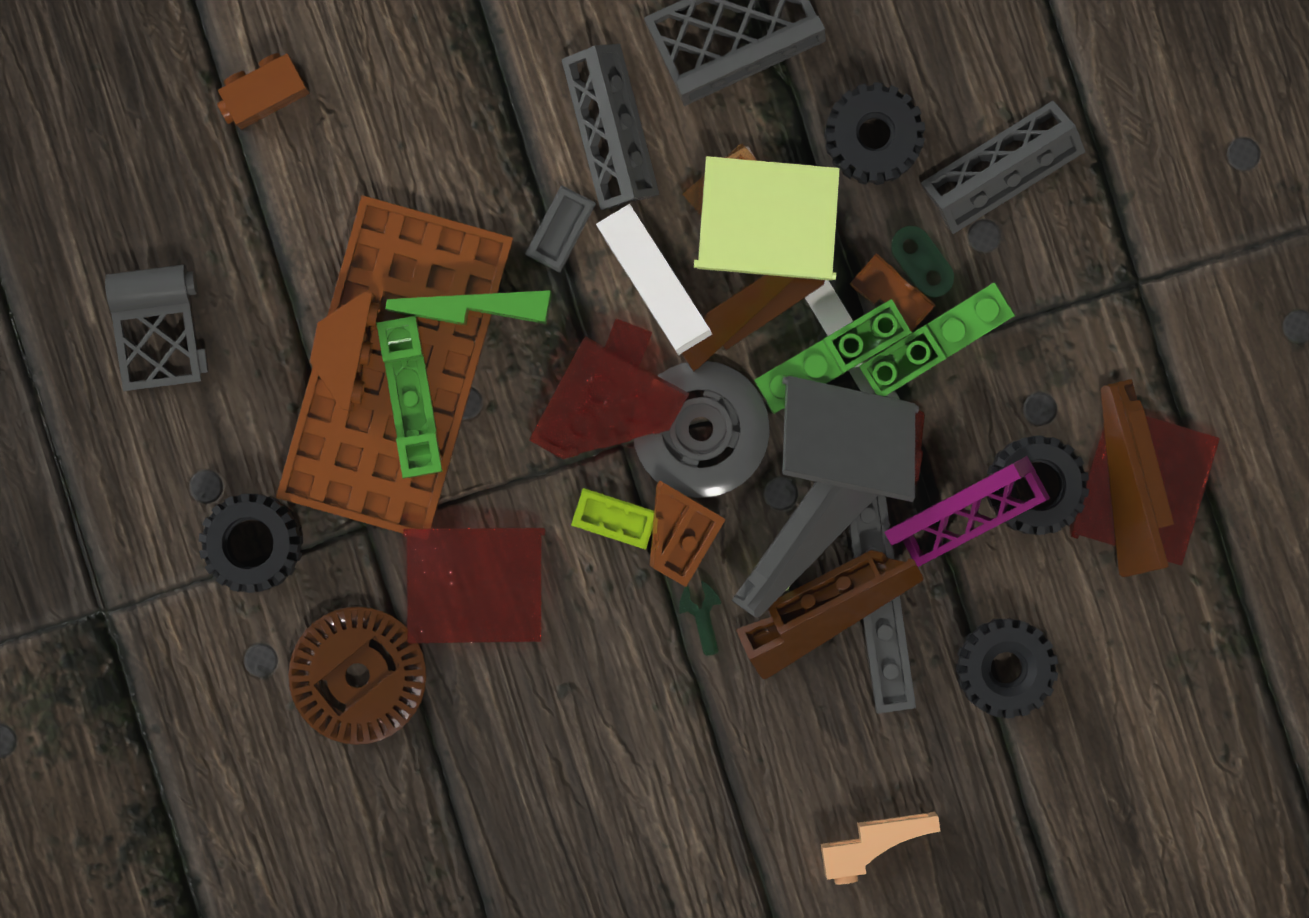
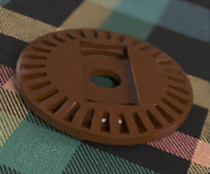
M347 607L335 610L316 620L298 640L291 656L288 674L291 696L303 719L321 735L337 742L355 745L383 740L405 726L416 713L422 701L427 678L424 655L412 632L394 616L368 607ZM371 639L382 644L389 652L396 666L395 671L389 670L384 656L377 649L370 646ZM355 663L365 665L370 673L368 683L359 688L351 686L346 679L347 669ZM320 680H326L332 695L341 703L346 704L345 711L338 709L327 699L322 690Z

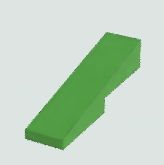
M548 290L387 299L385 309L393 313L465 326L469 310L547 324L552 292Z

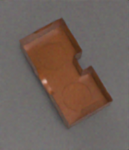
M877 253L849 284L872 305L878 300L884 304L892 299L911 332L935 306L931 300L916 287L904 280Z

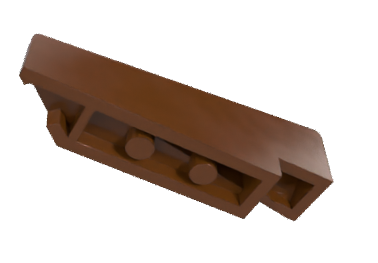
M773 275L762 276L704 314L702 318L710 328L712 335L681 353L693 372L696 371L722 346L727 351L824 286L825 280Z
M1132 379L1105 385L1101 388V400L1118 570L1121 577H1128L1169 567L1158 528L1174 525L1144 408L1141 401L1137 400Z
M870 550L779 597L768 608L771 617L736 629V632L750 662L760 677L768 679L923 581L924 577L914 559H908L906 562L888 558L883 552Z

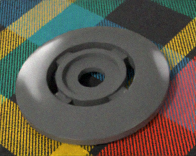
M706 361L699 369L693 372L686 362L671 367L659 374L644 390L634 412L632 424L633 441L640 462L655 481L659 482L660 480L688 497H714L730 492L742 485L759 467L768 446L769 418L761 395L755 386L741 373L729 366L711 361ZM703 390V397L685 401L675 412L668 409L678 397L691 391ZM704 417L712 423L713 433L709 439L697 441L691 437L689 425L695 418ZM726 447L733 449L731 455L723 462L707 468H698L699 460L704 461L715 458Z

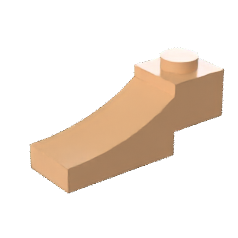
M935 812L857 823L859 839L821 844L825 876L827 880L834 879L836 885L858 882V875L866 874L865 866L886 850L909 839L940 832L938 815Z

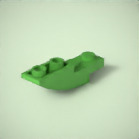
M994 282L863 363L859 368L876 395L885 397L1016 316L997 283Z
M890 299L756 378L754 382L772 413L775 414L785 408L786 385L782 384L784 376H793L827 384L912 332L895 303Z

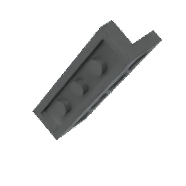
M621 44L595 45L561 59L600 210L660 195ZM585 60L587 61L590 73L587 83L580 79L577 64ZM591 99L597 102L600 111L596 121L590 118L588 110ZM601 136L607 140L609 146L606 159L600 155L598 148ZM611 174L617 178L621 195L611 198L608 187Z
M1051 101L922 181L921 185L925 193L938 207L946 227L954 234L1085 153V149L1075 124L1054 101ZM1051 117H1054L1059 123L1049 130H1038L1039 125ZM1024 141L1023 146L1017 150L1004 151L1006 145L1011 142ZM990 161L989 167L985 170L971 172L972 167L977 163ZM947 182H957L956 188L943 196L936 190Z

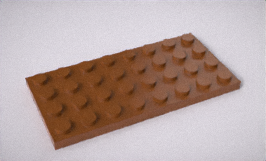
M362 195L328 315L364 291L376 295L375 303L381 304L378 322L411 317L410 315L387 311L385 309L387 299L499 293L514 238ZM469 310L466 326L416 317L432 397L443 472L406 479L402 478L396 442L397 434L377 326H370L367 342L373 343L369 365H362L359 380L365 381L364 394L361 404H354L353 412L339 407L314 367L312 368L276 498L416 538L429 540L492 314Z

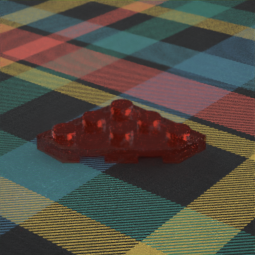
M585 336L529 441L562 459L577 456L579 453L625 443L634 438L652 433L658 434L669 431L689 393Z

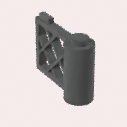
M182 264L106 274V296L112 314L123 391L202 381L201 373L209 372L206 349H198L192 313L191 295H196L198 292L195 272H188L186 265ZM183 312L185 330L177 340L158 327L167 314ZM160 315L155 323L146 318ZM137 318L150 328L138 346L125 337L122 320ZM154 332L173 345L161 362H158L142 349ZM185 337H187L188 349L180 344ZM126 345L134 350L129 357ZM176 349L190 358L192 374L177 376L164 366ZM137 354L156 367L147 380L131 381L129 365ZM159 371H162L164 374L168 376L163 378H155Z

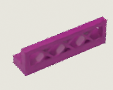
M1028 456L906 519L884 533L891 546L903 541L911 558L914 559L919 567L1050 499ZM1024 476L1035 495L1034 498L1026 502L1010 496L1014 481ZM1005 487L1003 494L997 492V490ZM988 496L1001 501L997 517L990 518L978 513L982 498ZM972 504L971 511L965 509V507ZM1008 504L1016 506L1015 508L1007 511ZM955 513L969 518L965 534L959 535L946 530L951 514ZM940 521L939 527L932 525ZM976 521L984 523L974 528ZM921 530L937 535L933 550L926 554H923L913 534ZM944 538L951 540L942 545Z

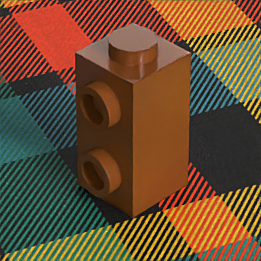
M279 53L271 54L258 63L260 68L247 75L245 71L237 72L223 81L225 86L218 89L222 101L218 102L217 106L227 124L234 121L242 130L310 94L288 53L280 56Z

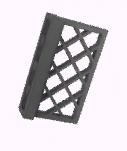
M681 0L644 17V21L677 88L678 95L683 105L686 106L826 42L825 28L819 16L816 15L810 1L780 0L773 17L753 10L757 0H750L748 8L728 2V0ZM786 1L801 5L807 16L795 23L779 19ZM708 2L719 6L712 24L692 18L697 5ZM724 8L745 15L738 33L718 27ZM688 10V12H687L686 15L680 14V13H682V12ZM750 17L771 24L766 36L757 40L744 35ZM669 18L683 22L677 40L661 36L656 24ZM689 25L709 31L703 49L682 43ZM776 26L782 27V29L775 31ZM715 33L735 40L731 52L723 56L708 52ZM741 42L747 44L739 48ZM666 45L674 47L671 56ZM679 50L700 56L695 69L679 75L674 64ZM705 58L712 60L706 64H703Z

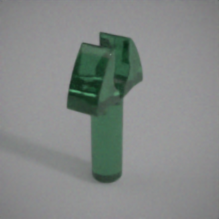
M701 581L702 589L705 593L702 608L699 609L698 605L691 601L687 585L680 598L679 613L688 611L695 617L703 654L705 656H712L717 654L719 649L710 611L713 605L721 604V600L708 584Z

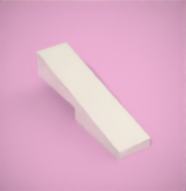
M630 204L596 224L611 251L678 355L712 335L710 328Z

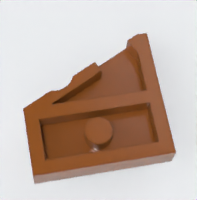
M659 480L656 485L650 566L687 587L726 519Z

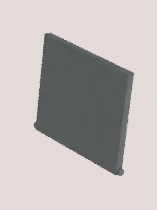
M793 376L783 377L782 384L786 385L783 475L910 502L914 500L915 413L919 411L918 405Z

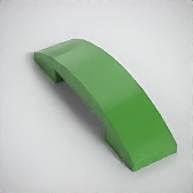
M416 316L378 322L376 324L396 428V442L402 478L406 479L443 472L432 397Z

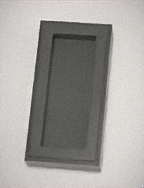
M561 185L525 255L561 273L596 203Z

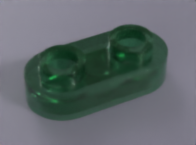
M906 226L898 230L890 244L893 258L913 285L926 297L937 298L943 296L950 290L954 282V272L950 264L923 229L916 226ZM904 241H914L917 245L916 252L913 254L906 253L903 250ZM934 271L939 274L940 282L938 285L928 284L926 281L928 272Z

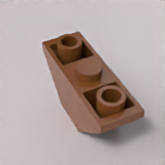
M364 291L317 323L310 363L339 407L352 412L354 404L360 405L362 402L365 381L359 380L362 365H369L373 343L367 342L370 326H377L376 323H378L381 304L375 303L376 295Z

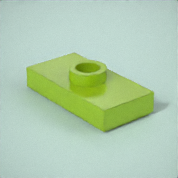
M583 488L571 526L646 550L653 529L654 511Z

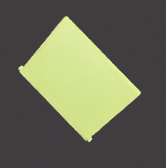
M706 156L698 260H694V268L830 281L836 280V272H833L840 168Z

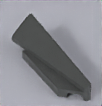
M815 482L731 601L752 616L760 617L878 495Z

